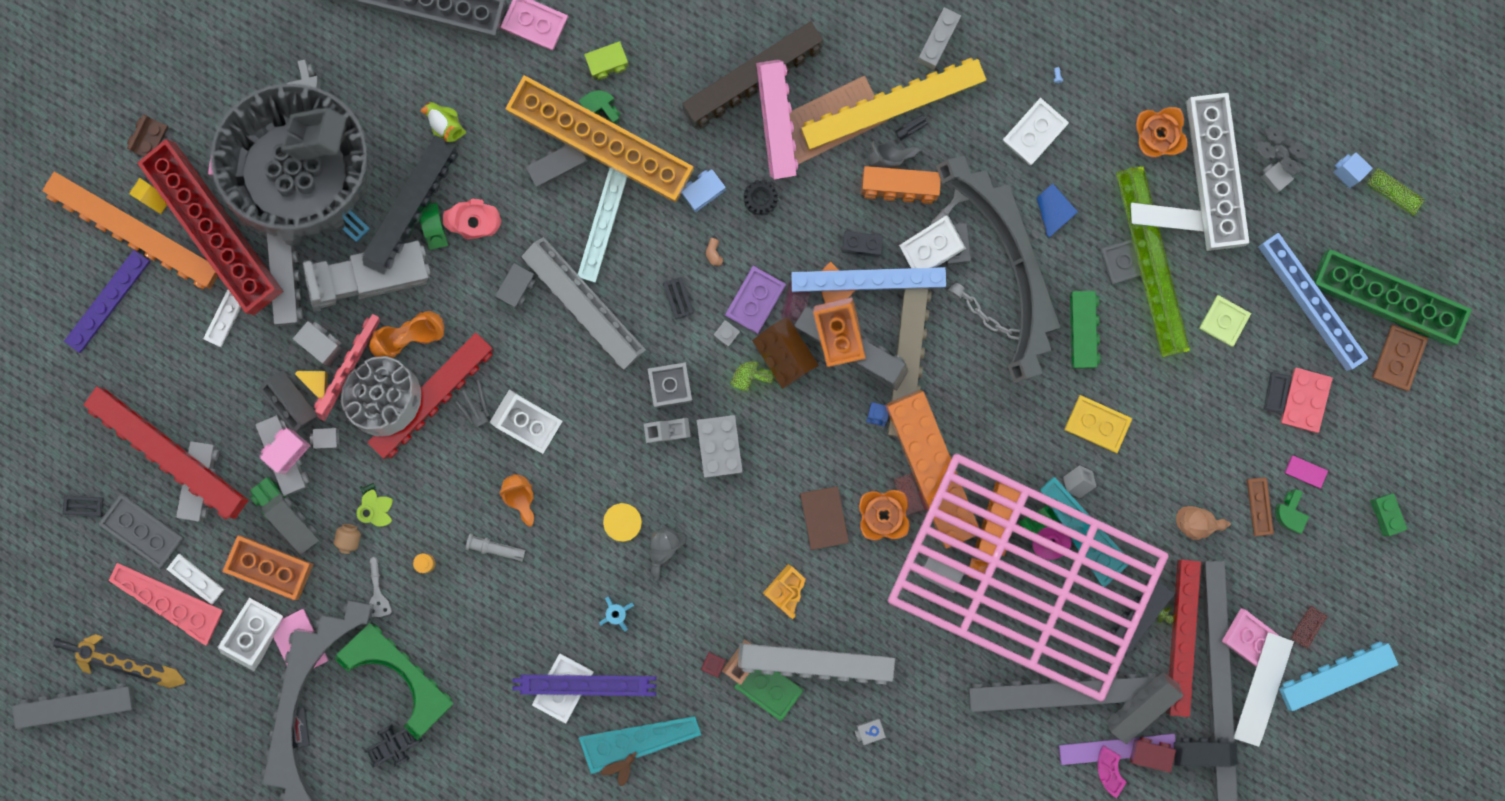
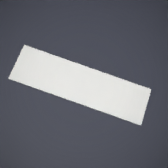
M1268 632L1234 739L1260 746L1294 641Z

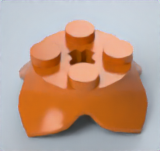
M1168 107L1160 112L1146 110L1139 113L1136 129L1139 134V147L1146 156L1155 158L1161 155H1177L1186 150L1187 138L1182 132L1184 116L1180 108ZM1156 130L1158 132L1162 130L1164 138L1158 137Z
M890 490L883 494L871 491L862 495L859 503V510L862 514L860 528L865 538L870 540H880L883 537L899 539L908 534L909 520L906 517L908 501L905 493ZM887 511L889 518L887 520H880L879 516L881 515H879V512Z

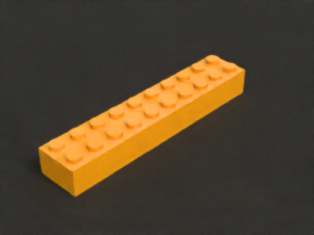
M525 75L522 77L505 108L511 115L675 203L694 171L692 165Z

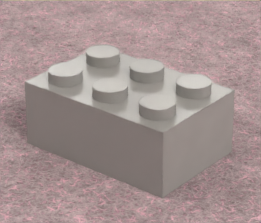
M735 415L697 420L704 478L743 473Z

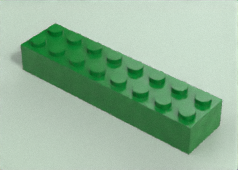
M1331 249L1323 253L1313 277L1314 283L1321 292L1450 347L1459 343L1472 311L1471 308Z

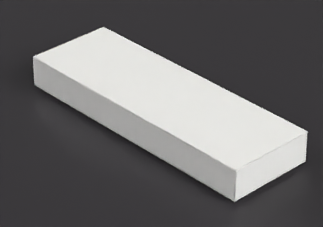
M227 290L203 338L221 348L241 309V306L229 290Z
M178 554L167 568L169 572L211 605L215 603L225 590L181 554Z

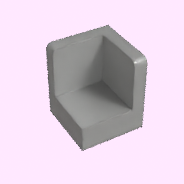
M1080 465L1063 478L1066 490L1078 498H1082L1097 487L1093 471Z

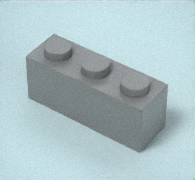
M944 7L917 63L934 71L961 15Z

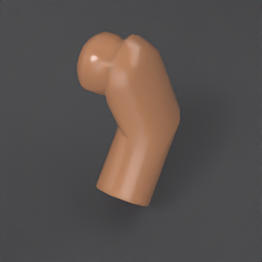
M710 238L705 253L706 257L713 266H720L723 263V258L716 251L719 240Z

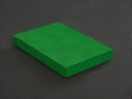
M754 669V673H749L741 685L737 683L734 687L779 721L783 720L804 691L787 677L781 675L779 671H773V674H763L762 670Z

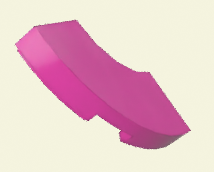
M1103 745L1098 757V774L1106 790L1117 798L1127 783L1118 771V763L1121 756Z

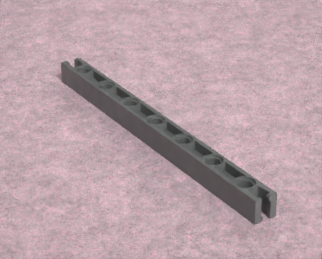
M1225 561L1202 562L1211 741H1217V738H1229V741H1234L1230 650L1222 642L1228 631ZM1212 766L1214 801H1237L1236 766Z

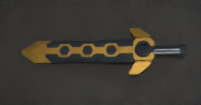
M97 634L85 638L79 645L63 641L59 638H55L53 642V647L55 648L59 647L75 652V657L78 660L76 661L83 672L91 674V667L88 662L168 688L185 684V680L176 669L94 645L103 638V636Z

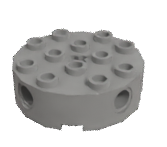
M387 356L372 357L364 361L365 363L357 369L354 368L347 376L342 387L341 405L348 419L363 432L376 437L390 436L403 430L416 416L421 404V388L417 377L400 361Z

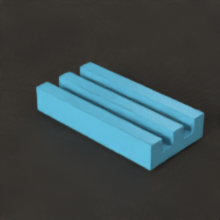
M349 211L348 214L352 216L364 228V230L361 231L345 215H343V219L359 235L356 237L345 226L343 230L358 243L360 239L370 230V228L364 222H362L352 211Z

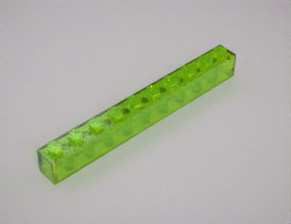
M1130 167L1116 172V177L1161 356H1174L1188 352L1190 348L1159 226L1132 223L1131 203L1153 205L1144 167Z

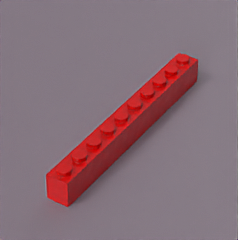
M96 386L83 404L89 409L87 412L90 415L102 419V424L107 428L115 429L118 437L123 440H129L131 447L137 451H143L149 461L153 463L156 461L163 472L174 475L176 482L188 486V491L193 495L201 496L204 499L203 503L211 508L215 507L218 510L217 513L224 519H236L249 501L107 389Z

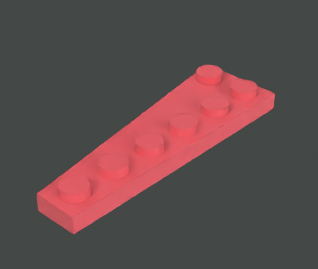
M372 314L370 318H366L362 326L364 328L363 331L354 339V346L351 351L347 352L344 363L337 370L333 382L328 386L324 397L318 398L314 408H316L315 412L319 419L323 421L327 419L342 391L347 376L355 368L380 322L378 316Z
M120 563L116 564L109 579L111 583L135 597L138 601L147 605L154 612L162 615L172 624L178 626L204 645L209 644L224 611Z

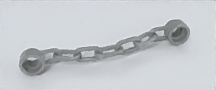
M955 283L950 286L947 293L957 300H960L961 297L966 299L972 313L978 314L983 319L986 327L995 332L1001 331L1011 339L1019 340V337L1011 336L1012 331L1020 333L1019 329H1007L1000 326L996 320L987 317L981 311L976 298L966 294L962 285ZM973 300L976 306L978 307L975 308V310L972 308L970 302H972ZM989 320H991L993 323L996 324L995 328L991 327L986 322H989Z

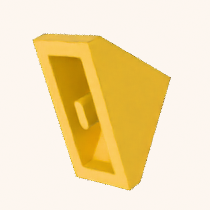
M141 178L138 179L129 193L160 214L167 207V204L155 187Z
M297 371L295 373L318 398L324 397L328 388L327 372Z

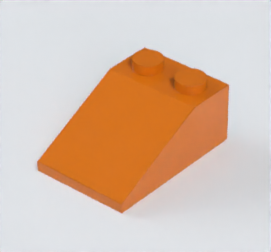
M853 297L815 306L813 313L827 367L865 359Z

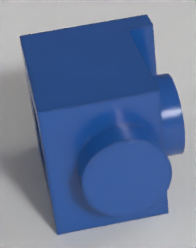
M872 402L866 423L885 427L889 415L885 405Z

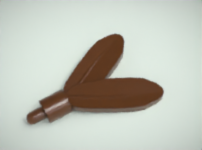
M637 752L630 753L624 760L604 766L601 769V775H611L619 772L618 784L623 786L629 778L631 763L636 759Z

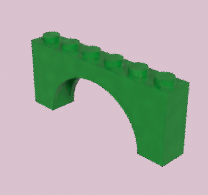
M369 623L336 655L334 660L348 673L354 668L365 664L383 665L397 672L407 683L413 698L412 715L404 728L414 738L419 740L453 705L452 699L448 694L442 693L437 689V684L432 679L428 680L423 675V670L417 665L414 666L404 652L400 653L395 648V643L391 639H386L376 625L372 626Z

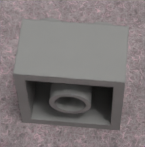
M307 321L293 340L322 364L329 367L344 350L340 346L342 342L331 334L327 336L325 334L327 330L316 322L312 324Z
M686 362L648 369L654 408L692 402Z

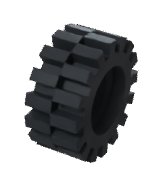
M765 180L751 182L744 192L745 207L754 215L763 216L764 214H769L777 205L778 193L775 190L776 188L769 181L765 182ZM757 191H764L768 195V201L765 204L758 205L754 202L753 196Z

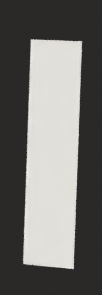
M1131 203L1133 224L1204 231L1201 211Z

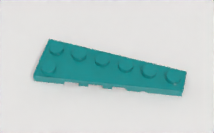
M1052 477L1039 489L1042 494L1090 516L1055 477ZM1050 506L1062 525L1086 536L1090 528L1089 524ZM1097 529L1094 540L1123 553L1104 531ZM1071 538L1072 542L1079 551L1082 542ZM1089 547L1085 556L1118 573H1121L1128 566V564L1092 547ZM1090 568L1102 587H1106L1113 580V578Z
M692 716L579 737L590 772L593 774L601 771L608 764L624 760L630 753L637 752L635 757L638 758L700 736L701 732L696 717Z

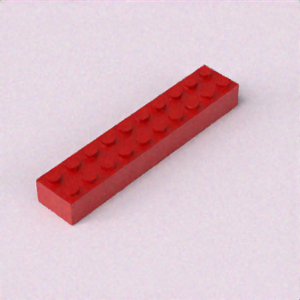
M165 139L137 162L245 313L257 314L284 292L175 142Z

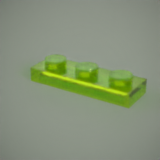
M1376 168L1366 185L1412 216L1417 213L1425 201L1420 195L1379 168Z

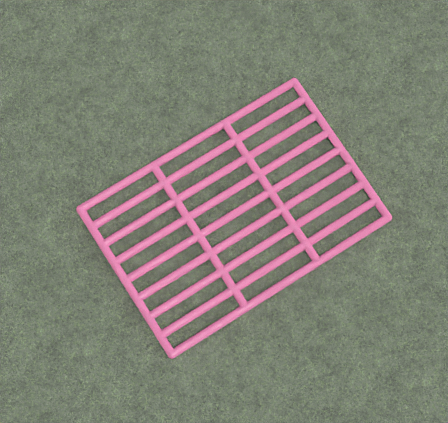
M955 454L892 589L888 602L1102 702L1107 696L1165 566L1168 553L964 456ZM960 463L1021 492L1017 503L954 474L958 464ZM950 481L1012 509L1013 512L1009 521L946 492ZM1028 496L1089 524L1090 528L1086 536L1024 507ZM942 499L1004 527L1005 530L1001 539L939 510L938 507ZM1020 514L1082 542L1079 552L1076 553L1016 525ZM934 516L997 545L993 556L931 528L930 525ZM1097 529L1159 557L1156 567L1153 568L1094 540ZM1012 531L1075 560L1071 570L1068 571L1009 543L1008 540ZM926 534L989 563L985 574L923 546L922 543ZM1089 547L1095 548L1150 574L1151 578L1147 586L1086 558ZM1004 549L1067 578L1063 588L1061 589L1001 561L1000 558ZM918 552L980 580L981 583L977 592L914 563ZM1083 564L1142 592L1143 596L1140 602L1136 603L1077 575L1081 565ZM996 567L1058 595L1059 597L1055 605L1051 606L992 578ZM912 570L972 598L969 609L906 581L909 571ZM1073 582L1135 610L1132 620L1129 621L1070 593ZM987 586L995 587L1050 613L1047 623L1044 624L984 596ZM901 589L909 590L964 616L961 627L898 599L897 597ZM1065 600L1128 628L1124 638L1115 636L1062 611ZM980 602L1043 631L1039 641L1036 642L976 614ZM1059 617L1120 646L1116 656L1114 657L1053 628L1057 618ZM972 620L1035 649L1031 659L1024 658L969 632L968 628ZM1049 636L1058 638L1111 663L1108 674L1045 646ZM1044 653L1104 681L1100 692L1037 664L1041 654Z

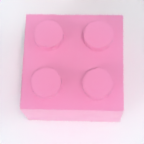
M288 428L285 430L281 429L274 438L276 440L271 445L268 444L261 451L263 454L260 457L275 472L284 475L311 446L294 430Z

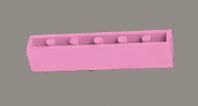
M780 60L756 63L770 177L779 179L796 176L798 162L796 158L794 159L796 144L792 140L791 134L794 132V126L789 117L792 109L790 102L787 100L789 86L788 83H785V76L787 75L786 65Z

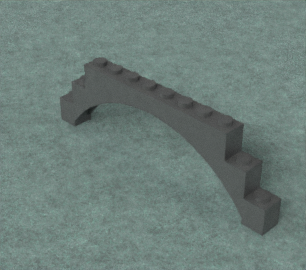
M965 156L948 159L936 165L942 184L947 183L958 190L982 212L998 234L1014 269L1020 295L1021 328L1016 353L1012 363L1007 365L1014 383L1043 374L1037 356L1052 351L1046 333L1061 327L1010 185L993 188L987 170L971 174Z
M348 600V603L344 604L342 612L345 618L323 614L316 622L318 632L295 629L294 633L291 632L289 644H291L290 652L287 651L285 657L287 668L282 673L281 682H283L282 690H279L277 696L279 707L274 711L273 720L275 721V726L271 728L269 739L272 741L270 747L266 750L265 759H268L267 765L263 767L261 778H264L263 784L286 788L281 793L280 801H316L303 776L298 760L297 748H293L292 725H295L298 704L307 679L319 659L339 638L361 624H369L374 604Z

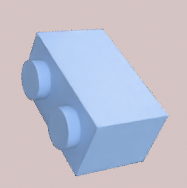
M1354 153L1351 156L1347 154L1335 165L1337 169L1333 173L1350 188L1359 183L1373 168L1361 156Z
M712 169L709 172L705 170L699 174V179L694 183L692 181L688 182L681 193L695 213L726 191V187Z

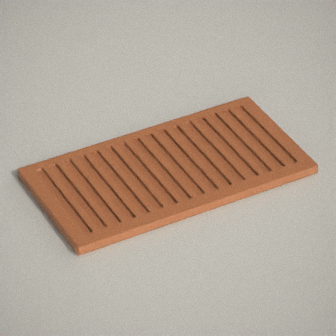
M865 76L792 110L789 117L794 126V132L791 134L792 140L796 144L794 159H797L798 164L887 122V120H884L813 149H807L800 128L804 127L803 123L812 119L814 122L820 121V116L831 113L833 116L839 113L838 109L849 106L851 109L857 106L856 102L867 99V102L874 100V93Z

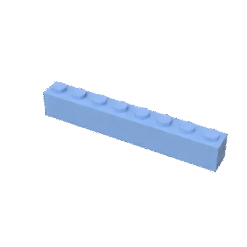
M1277 233L1259 245L1260 251L1345 370H1352L1367 360L1366 354L1281 235Z

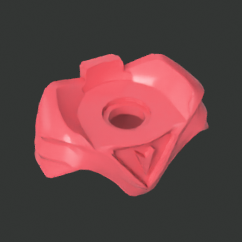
M470 199L444 211L442 223L448 230L462 235L465 239H476L483 236H493L501 225V217L494 206L483 204L484 201L480 199ZM474 217L477 219L478 225L476 228H471L468 225L469 218Z

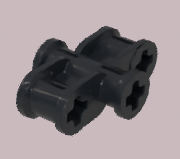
M390 725L377 732L383 741L365 749L364 752L368 753L373 763L372 767L381 764L391 757L394 761L393 765L396 767L410 759L409 756H406L404 750L422 742V738L417 740L406 729L395 734L392 729L393 725Z

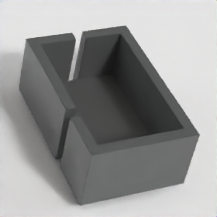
M329 107L290 115L286 131L299 137L303 142L289 134H285L281 151L298 160L320 157L323 154H337L342 132L345 128L346 117Z

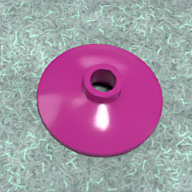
M1045 527L1038 533V535L1048 540L1053 539L1050 541L1067 549L1071 547V538L1050 527ZM1032 542L1035 553L1044 559L1053 560L1064 556L1041 544Z

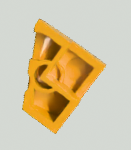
M787 565L763 594L793 619L797 602L800 601V591L804 587L806 579L792 566Z

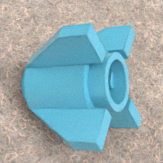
M609 596L606 597L605 600L609 608L606 611V618L600 621L599 624L603 625L609 621L612 624H619L624 632L627 631L628 628L623 621L626 618V610L633 607L634 604L630 603L625 607L618 604L613 605ZM613 611L619 612L618 618L612 616Z

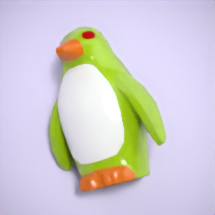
M429 102L421 109L420 112L429 119L434 136L441 137L446 142H454L466 134V131L459 123L458 113L453 108Z

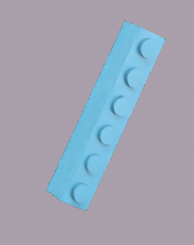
M1381 641L1370 645L1371 649L1366 651L1364 649L1353 652L1354 656L1348 659L1346 656L1335 660L1336 664L1329 666V664L1323 665L1314 674L1308 672L1301 675V679L1298 681L1289 680L1284 682V687L1279 688V691L1287 709L1290 711L1297 710L1397 666L1398 663L1389 643H1382Z

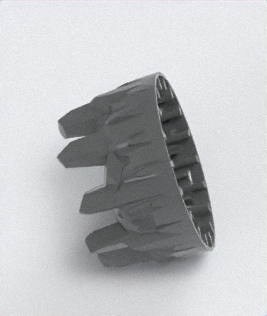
M278 84L257 90L241 99L228 111L219 124L213 138L211 148L213 178L229 208L234 211L242 225L250 226L256 231H262L274 237L280 234L287 245L298 246L302 243L304 234L311 236L319 233L322 229H327L331 232L341 231L344 228L343 215H347L349 211H352L356 202H362V196L368 190V154L364 134L359 122L340 100L321 89L301 84ZM329 107L346 117L345 128L342 132L337 154H323L320 157L298 160L289 154H286L284 157H278V154L283 152L281 149L285 134H289L303 142L299 137L286 131L290 115ZM312 164L318 165L316 169H309ZM292 167H298V170L295 172L289 171ZM273 169L279 170L278 173L274 175L270 174V171ZM304 181L310 182L306 187L301 186ZM284 184H290L288 189L281 188Z

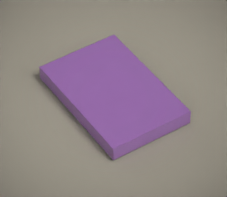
M753 266L725 316L759 334L786 284Z

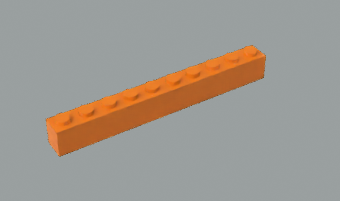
M53 172L42 191L48 194L46 196L47 199L54 203H57V201L62 202L64 209L71 213L74 210L79 212L81 219L88 223L90 220L96 222L95 227L104 232L108 229L113 232L111 236L121 242L123 239L127 240L129 247L136 251L139 249L144 250L146 257L153 261L156 258L161 260L162 263L160 265L170 271L173 267L178 270L177 275L186 280L190 277L195 280L193 284L197 287L211 289L218 275L208 261L60 174Z

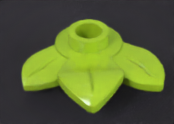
M370 490L362 497V505L357 509V518L363 523L371 522L375 526L388 525L392 522V519L387 512L391 508L393 500L385 496L377 498L375 490ZM364 510L370 511L369 517L363 515Z

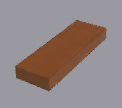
M1267 477L1247 479L1253 535H1272L1274 530Z

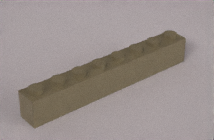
M928 288L904 289L896 355L905 360L904 362L907 364L909 372L898 390L892 389L891 402L916 392L921 388V385H917L918 378L922 377L923 366H920V359H924L925 347H922V340H926L927 335L924 322L928 321L929 310L926 309V304L930 302L931 291H928ZM889 417L887 436L898 437Z

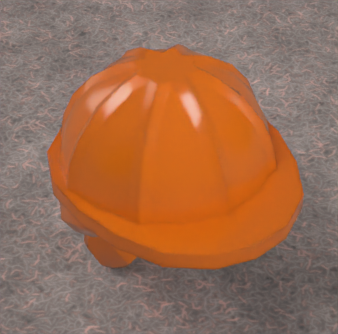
M433 311L420 312L410 321L408 330L398 335L392 346L403 348L411 341L428 344L442 339L444 336L443 319Z
M410 321L405 322L400 328L385 326L374 331L369 342L371 353L375 357L387 356L395 358L403 348H396L392 346V343L395 342L398 335L408 330Z
M514 474L506 477L499 492L500 497L509 507L519 510L522 521L528 527H531L534 522V514L530 509L534 498L532 484L521 475Z

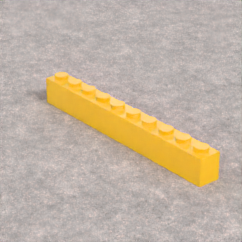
M972 58L962 61V65L959 67H955V65L944 68L945 72L938 74L937 71L926 75L927 79L920 81L919 78L909 82L910 86L905 88L902 85L892 88V93L887 95L882 92L874 95V100L867 102V99L856 102L857 106L851 109L849 106L838 109L839 113L833 116L831 113L820 116V121L814 122L812 119L803 123L804 127L800 128L807 149H813L986 81L979 59L974 61Z

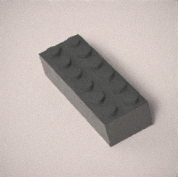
M806 306L794 326L799 334L822 347L813 313L814 307L810 309ZM862 335L866 358L848 363L897 391L909 372L907 364L904 362L905 360L898 355L891 356L888 350L880 345L875 347L870 339Z

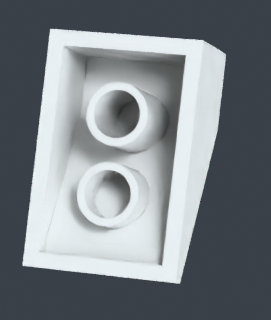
M509 390L490 423L543 454L561 425L562 420Z
M249 598L218 646L220 653L255 671L264 657L283 616Z

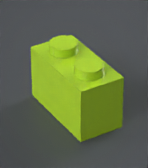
M620 41L584 54L593 79L602 80L608 77L609 73H621L626 70L625 67L629 66Z

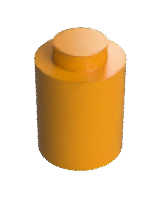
M419 554L413 561V566L419 573L431 572L436 564L434 557L430 554Z

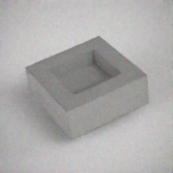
M725 320L713 336L729 347L740 331Z

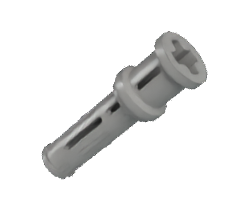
M471 533L466 544V550L480 551L484 555L487 553L496 554L523 562L526 551L492 542L487 537L485 539L475 537Z

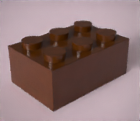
M789 317L773 324L752 340L782 389L798 381L819 366Z

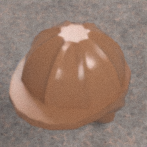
M1194 506L1182 507L1176 515L1179 529L1193 540L1209 537L1214 531H1223L1231 525L1225 519L1216 520L1211 512Z

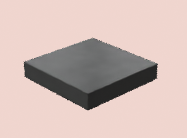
M1137 237L1100 249L1111 285L1148 274Z

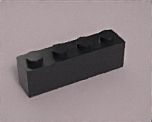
M1157 581L1125 655H1129L1174 596V593L1159 581ZM1143 593L1140 597L1137 595L1133 601L1139 603ZM1135 610L1125 611L1121 617L1131 621ZM1122 625L1113 626L1109 633L1123 639L1128 628ZM1108 641V642L1111 643L1114 647H1116L1117 649H1119L1120 646H1118V645H1116V644H1114V643Z

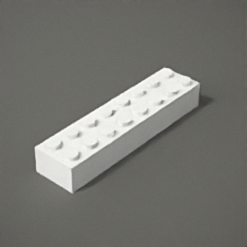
M1222 93L1190 97L1186 101L1206 250L1246 246L1249 244L1229 94Z

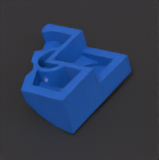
M1051 184L1037 197L1048 237L1053 235L1078 212L1054 184Z

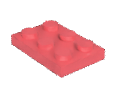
M1294 368L1280 423L1319 433L1333 377Z

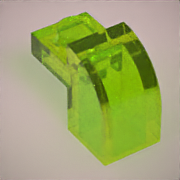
M748 361L741 364L735 370L730 386L748 392L753 378L771 385L774 376L771 375V371L766 369L756 370L759 362Z

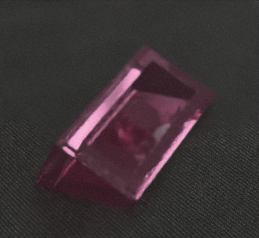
M789 281L781 318L789 317L790 320L798 321L808 304L810 292H792V281Z

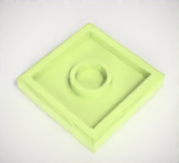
M1217 295L1199 329L1233 347L1251 313Z

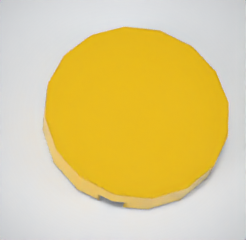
M624 503L616 504L609 508L604 515L603 521L604 529L609 537L622 542L629 541L637 536L642 524L641 516L637 509Z

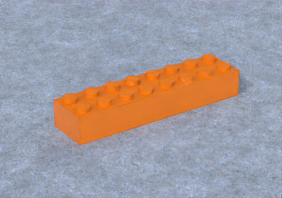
M918 390L885 404V407L926 507L929 510L949 467L951 457L924 391ZM950 481L946 492L968 501L963 487ZM942 499L938 507L939 510L979 528L973 512ZM935 516L933 518L936 530L961 542L976 536ZM941 541L942 545L946 549L952 547L951 545Z

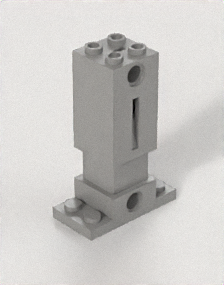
M419 241L405 243L400 254L397 253L394 257L395 260L392 268L387 269L385 274L364 266L362 259L364 253L351 255L350 261L328 265L327 261L312 264L311 261L303 262L304 276L313 313L321 311L323 307L336 305V300L356 295H358V299H363L427 284V279L430 278V270L428 264H424L426 256L424 246H420Z

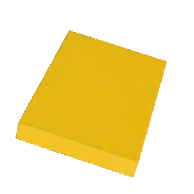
M1079 395L1064 430L1117 454L1133 418Z

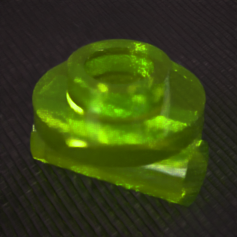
M1171 607L1164 608L1161 611L1157 622L1161 623L1163 619H1166L1167 623L1174 621L1173 615L1168 614Z

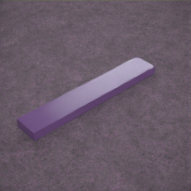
M1174 733L1143 736L1144 738L1152 739L1153 744L1159 745L1160 741L1171 744L1170 748L1174 749V742H1176ZM1141 737L1133 738L1128 744H1125L1120 739L1059 745L1061 765L1097 762L1103 745L1120 754V759L1130 758L1134 739L1140 740Z

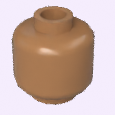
M342 524L341 527L336 529L334 546L339 549V552L350 554L351 551L358 549L361 532L357 529V526Z

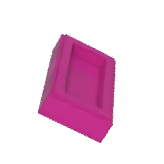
M1291 456L1284 474L1319 489L1322 487L1328 473L1327 470L1295 456Z

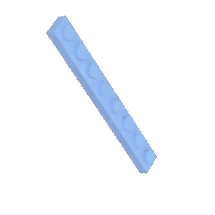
M945 267L792 272V292L946 288Z

